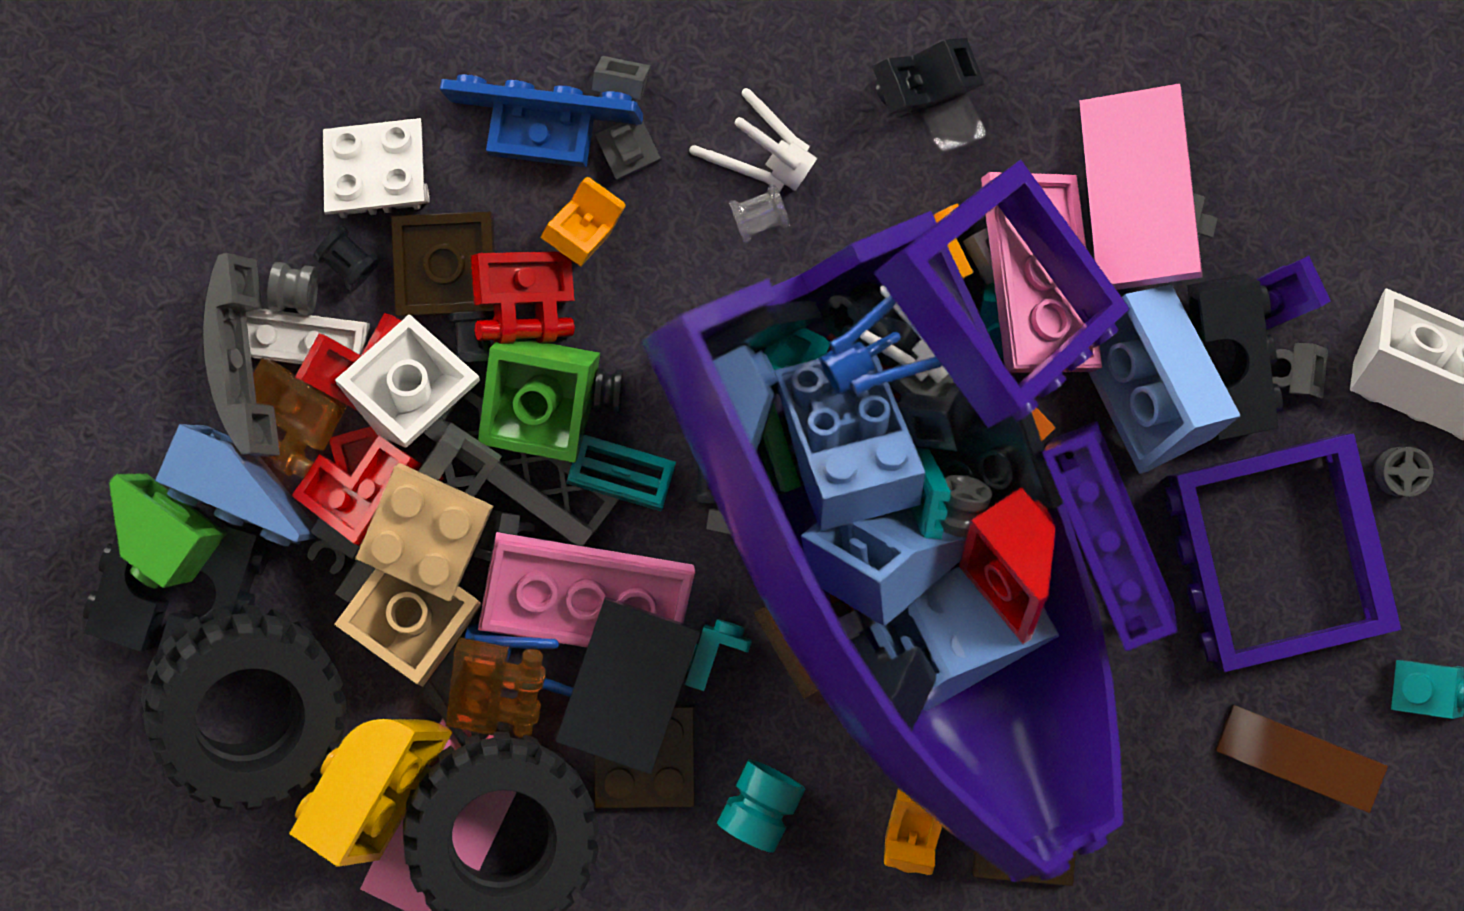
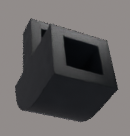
M967 38L945 39L913 56L887 58L872 66L877 78L876 90L878 96L888 107L890 114L895 113L897 118L924 111L955 99L985 84Z

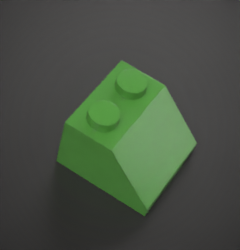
M516 339L515 343L510 344L496 342L490 347L478 441L490 447L575 463L578 459L594 400L600 353L551 343H539L529 339Z
M147 473L115 474L109 482L120 556L133 565L130 570L131 574L151 588H157L158 585L165 588L192 582L227 532L189 504L168 496V489L155 481Z

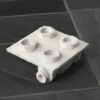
M421 118L323 129L325 215L339 214L340 218H347L348 214L365 213L367 210L370 215L377 214V209L383 208L385 213H391L392 207H396V209L413 207L414 210L421 209V204L430 203L428 185L424 184Z

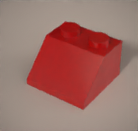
M1021 488L971 520L959 567L1024 645L1032 639L1048 596L1055 526L1046 507L1039 501H1033Z

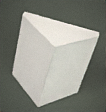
M409 314L335 381L377 435L403 447H408L480 381V378Z

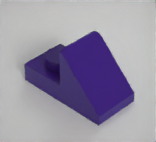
M1310 256L1287 266L1284 265L1257 278L1260 281V286L1264 285L1270 298V315L1264 316L1266 330L1331 302Z

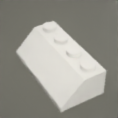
M1386 288L1382 293L1353 361L1350 391L1360 394L1369 401L1379 402L1405 413L1416 421L1426 422L1452 433L1455 437L1464 441V321Z

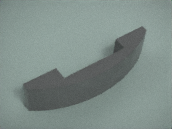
M230 253L220 254L217 257L208 286L203 326L204 356L211 394L224 428L241 454L267 457L278 456L280 451L274 406L256 403L246 312L262 308L257 260Z

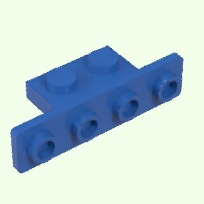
M466 74L458 75L457 80L441 79L440 91L450 102L493 108L486 151L490 156L587 168L594 120L628 122L629 124L641 125L643 120V112L637 102L632 101L631 96L621 92L606 91L602 93V97L583 95V91L570 86H555L553 92L535 90L534 85L518 80L505 81V86L487 84V81L483 78Z

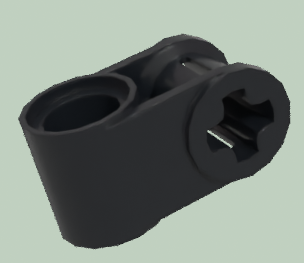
M867 282L857 285L849 295L842 293L830 297L823 307V318L828 330L837 338L846 334L885 299V296L881 293V288L876 284ZM894 308L868 329L869 332L879 338H884L893 332H898L901 338L893 346L910 356L914 354L912 349L916 346L919 336ZM860 337L854 343H852L853 345L857 342H861L864 345V347L871 345L868 342L861 339ZM882 352L877 354L881 364L892 367L900 364Z

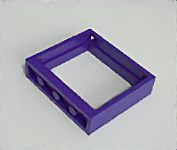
M1019 160L989 181L874 272L988 428L1011 415L1018 422L1035 410L1039 404L1034 398L1037 395L1040 398L1044 397L1059 387L1066 380L1062 372L1064 370L1070 372L1087 361L1093 355L1088 347L1092 345L1095 348L1115 335L1119 329L1114 323L1130 309L1022 160ZM997 205L1084 322V325L1019 385L927 262Z
M1098 421L1051 439L1044 449L1043 455L1125 651L1177 632L1174 602ZM1071 450L1074 456L1067 459L1065 452ZM1056 456L1058 457V459H1059V461H1060V464H1061V466H1062V468H1063V472H1061V470H1060V468H1059V466H1058V463H1057V461H1056V459H1055Z
M1354 433L1338 434L1168 475L1170 487H1165L1168 500L1165 503L1170 516L1178 517L1182 535L1175 537L1176 549L1182 565L1189 564L1193 584L1187 585L1188 599L1195 614L1201 613L1205 632L1199 633V644L1204 649L1206 662L1212 661L1214 668L1223 672L1232 671L1401 630ZM1326 456L1365 619L1235 650L1195 487Z

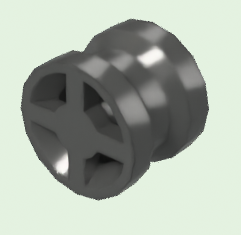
M275 262L271 268L268 280L267 303L269 310L282 312L286 308H293L301 315L311 316L316 306L319 284L317 267L305 265L299 270L291 269L287 263Z
M1395 447L1383 451L1375 460L1372 470L1373 479L1380 490L1389 495L1403 497L1417 496L1426 491L1434 475L1433 464L1428 455L1420 449L1413 447Z
M963 475L948 476L944 479L951 491L950 501H943L947 509L946 521H939L945 533L967 538L971 520L982 514V510L988 508L992 492L985 483L978 479Z

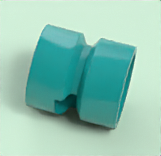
M748 759L736 783L740 795L729 797L717 824L732 836L753 847L767 852H774L786 830L782 818L784 815L794 814L805 792V787L793 778L761 762Z

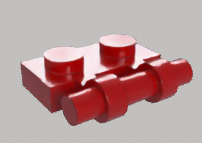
M561 252L477 253L471 256L474 305H493L494 307L493 320H478L476 322L475 336L477 340H494L495 343L510 344L515 343L516 339L535 338L539 343H553L557 337L573 336L575 330L573 319L571 317L558 318L557 303L575 301L572 262L570 258ZM535 304V317L532 319H516L515 305Z

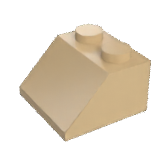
M376 568L334 625L413 682L423 687L481 609L482 604L459 586L454 597L449 602Z

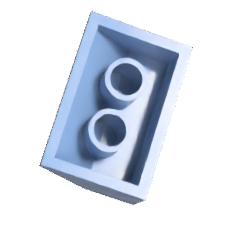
M1172 284L1128 293L1122 297L1130 309L1114 323L1119 331L1100 345L1103 368L1094 372H1088L1139 474L1148 472L1213 439L1240 417L1231 396Z

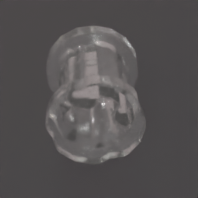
M775 184L767 188V193L739 203L736 200L728 202L744 244L750 242L754 234L778 225L783 229L790 226L787 212Z

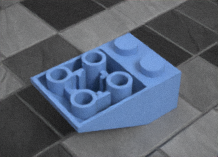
M877 355L872 357L874 370L870 371L869 375L883 371ZM819 359L775 370L779 381L777 386L804 488L820 531L920 505L925 471L888 382L873 386L859 395L855 393L853 388L842 394H837L827 381L820 367Z
M179 424L155 481L170 487L167 493L168 496L192 506H196L197 502L210 504L216 507L214 512L216 517L238 526H243L244 522L263 527L260 535L280 545L289 546L291 542L300 544L301 541L318 538L310 532L315 524L260 456L241 454L229 435L206 425Z
M910 508L820 531L819 525L816 523L801 535L804 557L819 587L884 627L960 562L966 538L956 537L944 531L942 539L924 538Z
M960 567L949 570L885 627L876 621V624L870 626L879 646H884L892 659L913 647H919L936 673L935 684L923 707V710L926 711L1060 636L1043 606L1032 639L1023 645Z

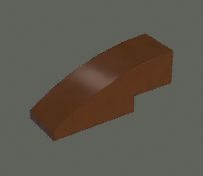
M1232 704L1215 751L1368 813L1371 812L1388 768L1387 765L1234 704Z

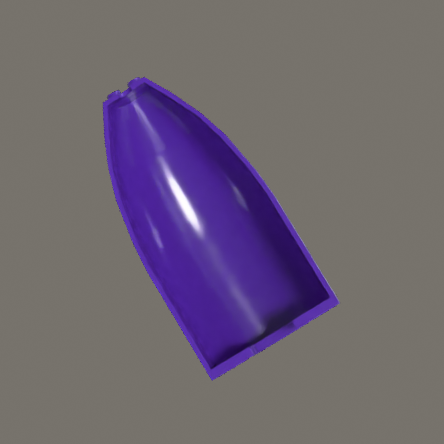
M929 211L852 243L804 273L772 286L769 279H766L682 314L650 334L642 341V344L759 595L789 648L845 730L899 789L952 835L1007 874L1011 882L1020 881L1031 875H1039L1041 880H1047L1064 873L1070 868L1068 860L1074 857L1073 852L1077 850L1079 855H1086L1102 848L1108 843L1106 836L1123 825L1121 754L1113 678L1098 605L1065 505L1062 504L1055 509L1048 510L1055 526L1048 596L1044 604L1060 636L928 711L922 709L911 731L848 640L830 607L832 602L829 593L819 587L804 557L801 535L813 527L817 520L804 485L793 491L775 495L768 480L759 450H757V453L755 452L703 341L709 335L762 306L811 300V302L815 301L822 318L804 328L825 337L831 342L828 339L831 332L826 327L823 318V307L826 301L836 294L844 293L849 295L853 288L862 283L870 282L881 288L883 285L874 272L936 224L932 212ZM946 246L927 262L1000 359L948 246ZM918 337L917 344L922 340L920 337ZM775 393L774 404L782 426L785 413L780 395ZM782 427L785 435L786 428ZM958 562V563H957L953 568H951L950 570L959 567L960 562ZM870 627L858 632L859 634L865 633L875 650L880 648Z

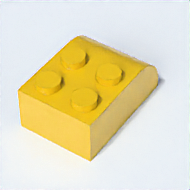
M377 719L359 725L344 738L339 748L334 749L324 760L320 770L323 776L315 790L306 795L298 805L295 812L297 821L289 834L337 867L379 861L406 815V802L411 789H416L419 784L418 776L427 764L432 767L434 766L439 757L438 754L444 749L452 735V731L440 723L419 719Z

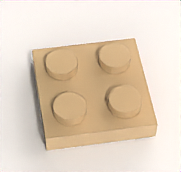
M399 463L394 467L355 559L450 602L463 577L493 505Z

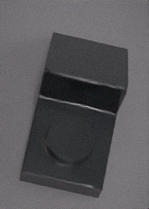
M864 632L849 640L901 719L912 731L936 681V673L919 647H913L892 659L884 646L875 650Z

